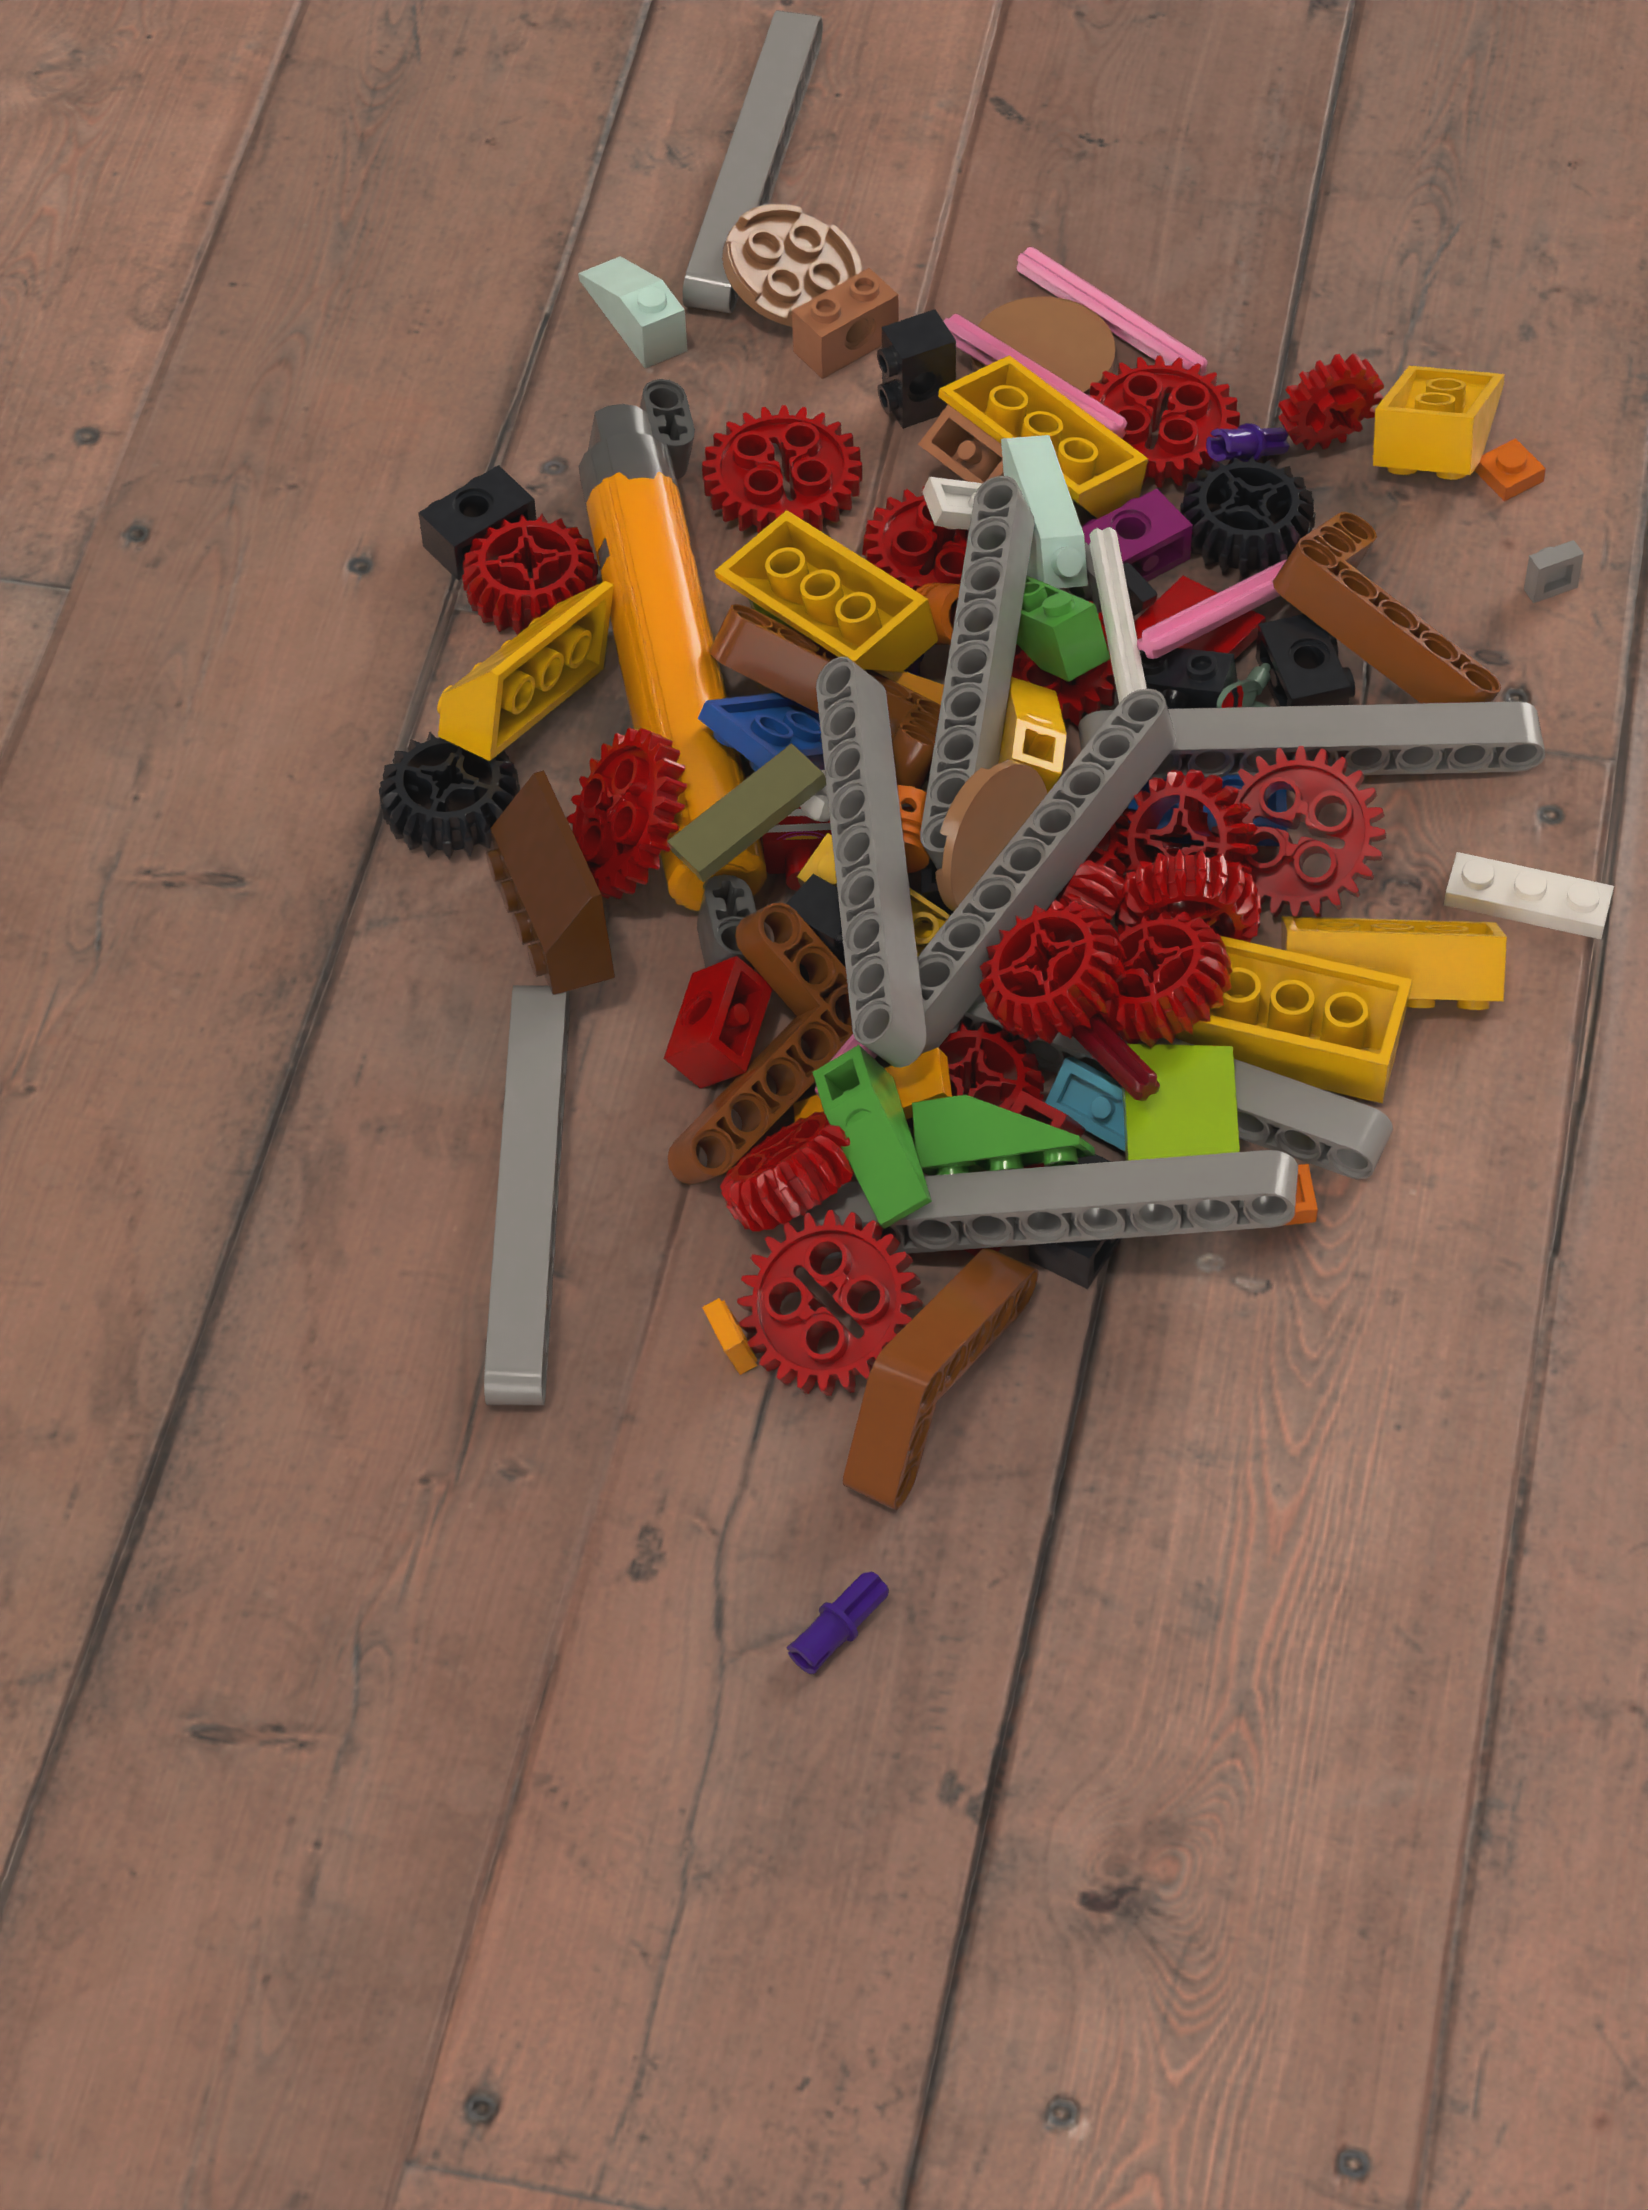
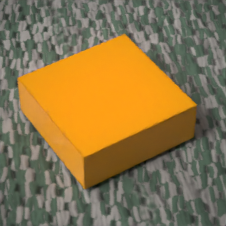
M718 1298L703 1306L702 1308L724 1352L738 1373L741 1375L756 1367L758 1360L748 1345V1340L739 1326V1322L726 1302Z

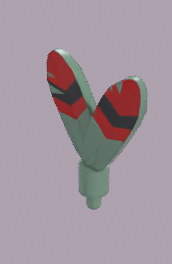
M1263 663L1261 666H1256L1245 680L1224 688L1217 700V708L1252 707L1256 695L1261 694L1270 681V665Z

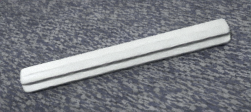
M1110 527L1104 530L1096 528L1090 533L1091 542L1089 545L1118 701L1120 703L1128 694L1136 690L1146 689L1147 687L1140 650L1137 647V635L1117 532Z

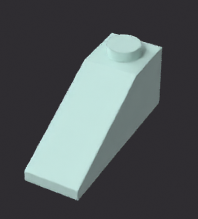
M621 256L578 273L579 281L644 368L687 352L685 309L662 279Z
M1050 435L1001 439L1004 476L1011 477L1016 481L1034 516L1035 524L1027 575L1058 589L1088 586L1084 533Z

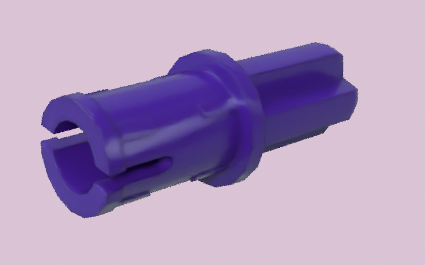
M1245 423L1237 429H1215L1211 432L1213 437H1208L1206 441L1207 452L1215 461L1231 460L1235 457L1242 462H1248L1252 455L1258 461L1262 456L1285 454L1290 447L1286 441L1288 433L1284 428L1261 429L1252 423Z
M872 1571L862 1573L832 1604L825 1602L819 1608L820 1615L794 1642L787 1646L791 1659L803 1671L812 1675L815 1674L827 1658L846 1640L852 1642L858 1636L857 1627L888 1597V1586L876 1573Z

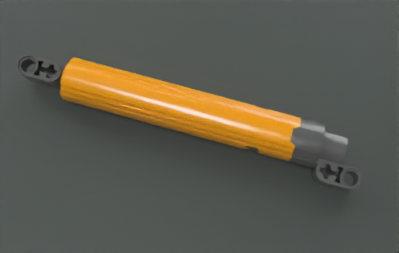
M657 379L647 383L643 388L640 408L635 405L617 404L595 411L588 451L580 462L579 476L597 562L601 570L602 582L607 581L614 585L610 622L633 729L639 730L643 728L672 740V748L680 751L677 763L685 765L684 772L677 780L687 784V788L677 798V802L684 804L685 807L684 810L675 814L673 820L679 825V831H681L742 783L746 777L740 752L718 742L713 736L714 731L698 719L705 701L727 698L719 662L709 653L714 639L695 558L692 554L690 536L677 480L683 477L688 469L695 429L684 389L671 380ZM679 831L674 832V833H669L667 840H669L670 838H672V837H673L674 835H676ZM760 838L704 883L671 850L670 852L661 850L660 855L669 895L675 899L678 905H683L690 910L699 911L697 932L705 968L738 956L754 970L752 964L738 948L735 933L741 919L756 912L753 896L760 891L767 879L766 863Z

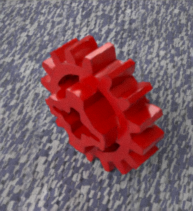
M1353 353L1344 361L1340 354H1335L1331 364L1324 365L1319 360L1315 364V369L1308 373L1304 371L1299 373L1301 379L1299 385L1287 386L1285 390L1290 398L1279 402L1278 406L1283 413L1278 416V419L1295 445L1302 443L1306 450H1310L1318 442L1322 449H1326L1331 444L1332 439L1338 438L1341 443L1346 442L1347 434L1350 435L1354 431L1361 432L1363 430L1361 421L1364 418L1370 419L1375 417V411L1372 406L1382 401L1383 396L1379 391L1384 388V384L1368 359L1361 361L1357 354Z

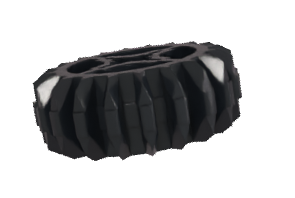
M1253 455L1248 462H1239L1235 457L1229 461L1228 465L1213 461L1209 471L1198 470L1194 482H1188L1187 489L1184 492L1183 503L1180 505V512L1193 525L1191 554H1202L1205 565L1218 562L1222 574L1229 568L1239 569L1243 577L1247 570L1256 569L1258 572L1267 569L1268 566H1273L1286 560L1298 541L1315 527L1316 513L1314 512V500L1312 498V491L1306 490L1304 477H1293L1290 466L1277 469L1273 458L1265 464L1256 462Z
M429 732L426 742L419 743L410 739L408 752L395 751L392 760L393 764L384 765L383 781L380 782L381 787L379 788L382 816L386 820V824L390 825V830L394 834L395 839L404 838V842L409 850L422 846L428 858L437 850H443L450 860L454 850L461 849L471 857L474 845L477 844L490 849L491 842L493 841L490 828L520 791L517 769L514 768V763L509 761V756L506 754L505 749L491 761H488L442 738H436Z

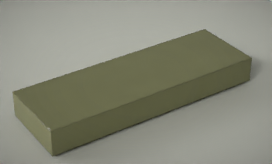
M791 743L667 841L669 847L704 883L826 786V777L817 766Z

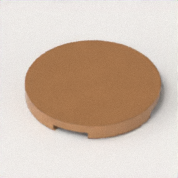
M766 204L752 208L742 214L732 227L723 247V267L731 286L746 304L766 318L792 327L793 309L862 272L863 267L854 245L836 225L833 224L829 227L816 218L801 213L802 207L788 204Z
M1047 296L1022 298L994 309L978 324V327L1087 395H1090V384L1092 382L1102 384V372L1108 371L1113 373L1116 349L1114 336L1110 328L1098 314L1074 301ZM970 357L974 372L985 367V365Z
M1009 759L990 769L981 767L965 782L951 803L940 830V834L947 836L943 852L942 869L940 868L935 872L940 896L944 904L951 911H955L1047 795V790L1041 776L1032 767Z

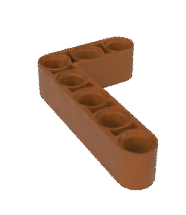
M1341 512L1298 541L1273 580L1275 590L1285 600L1421 704L1493 702L1501 690V684L1494 674L1356 569L1377 538L1376 531L1367 521L1355 514Z
M739 604L730 606L709 652L715 660L818 714L816 692L818 676L826 664L838 658L807 636L754 609ZM863 669L880 682L886 690L897 785L922 789L930 775L941 705L873 670Z
M781 902L772 903L741 919L736 928L735 938L741 953L786 1003L796 1017L748 1065L746 1073L740 1074L673 1142L668 1152V1165L674 1177L682 1183L689 1185L699 1184L720 1176L731 1169L815 1082L813 1072L829 1063L853 1034L846 968L798 912L787 904ZM764 922L772 929L774 942L765 934ZM800 963L808 971L809 983L800 974ZM835 1004L843 1011L844 1023L836 1016ZM801 1038L810 1047V1059L801 1049ZM767 1073L776 1083V1095L767 1086ZM732 1109L738 1112L741 1117V1131L732 1122ZM697 1145L702 1147L707 1155L706 1167L697 1159Z
M983 1248L883 1348L875 1360L867 1380L843 1475V1486L894 1510H898L903 1505L913 1488L918 1474L936 1402L1026 1308L1037 1284L1039 1275L1037 1269L993 1249Z

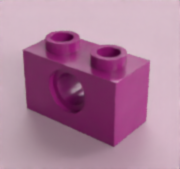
M1157 488L1139 498L1127 501L1122 507L1099 519L1090 520L1082 526L1084 541L1088 545L1091 542L1090 533L1094 529L1104 530L1108 527L1114 529L1117 532L1122 563L1128 562L1147 582L1186 562L1191 556L1193 525Z

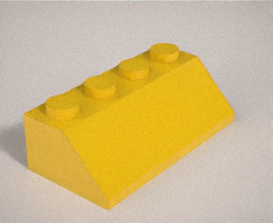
M1010 355L939 389L938 397L1000 444L1001 439L1050 435L1071 499L1097 519L1122 507L1127 501L1140 497L1148 458Z
M788 510L714 571L716 578L837 657H848L862 669L903 672L938 642L928 598Z
M604 581L556 604L540 618H535L525 630L512 640L505 641L501 648L484 662L477 663L471 672L454 685L448 686L442 692L437 705V711L440 714L438 737L491 761L602 671L605 662L614 585Z
M1282 916L1281 950L1412 979L1407 1007L1433 1008L1435 1007V1000H1457L1458 1008L1485 1010L1489 1009L1490 1001L1504 1002L1507 936L1496 922L1330 917L1293 918V916Z
M1220 936L1231 959L1233 972L1230 974V983L1232 988L1223 993L1224 1006L1210 1009L1211 1022L1198 1021L1193 1025V1035L1187 1031H1182L1176 1034L1175 1038L1194 1045L1233 1046L1234 1059L1322 1090L1383 1103L1395 1061L1412 979Z

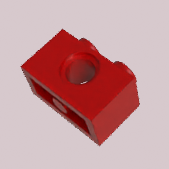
M738 956L692 973L663 1059L700 1089L746 1073L773 990L772 987Z

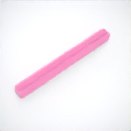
M1028 247L1024 253H1020L1018 256V272L1056 297L1074 301L1091 309L1106 322L1113 334L1153 360H1156L1158 355H1162L1165 365L1172 366L1179 357L1183 361L1182 368L1188 370L1196 363L1201 364L1200 375L1203 377L1206 374L1208 362L1203 356L1034 247Z
M954 314L950 318L944 319L943 322L956 340V348L985 366L1010 355L1121 439L1126 434L1124 430L1127 421L1118 413L964 317Z
M1286 560L1143 630L1142 638L1137 640L1138 649L1143 650L1149 659L1159 658L1280 596L1273 586V580Z

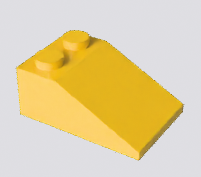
M1408 366L1375 408L1373 466L1387 467L1388 472L1397 475H1410L1416 473L1417 470L1436 472L1437 477L1448 480L1462 479L1466 475H1471L1480 463L1504 386L1505 374Z

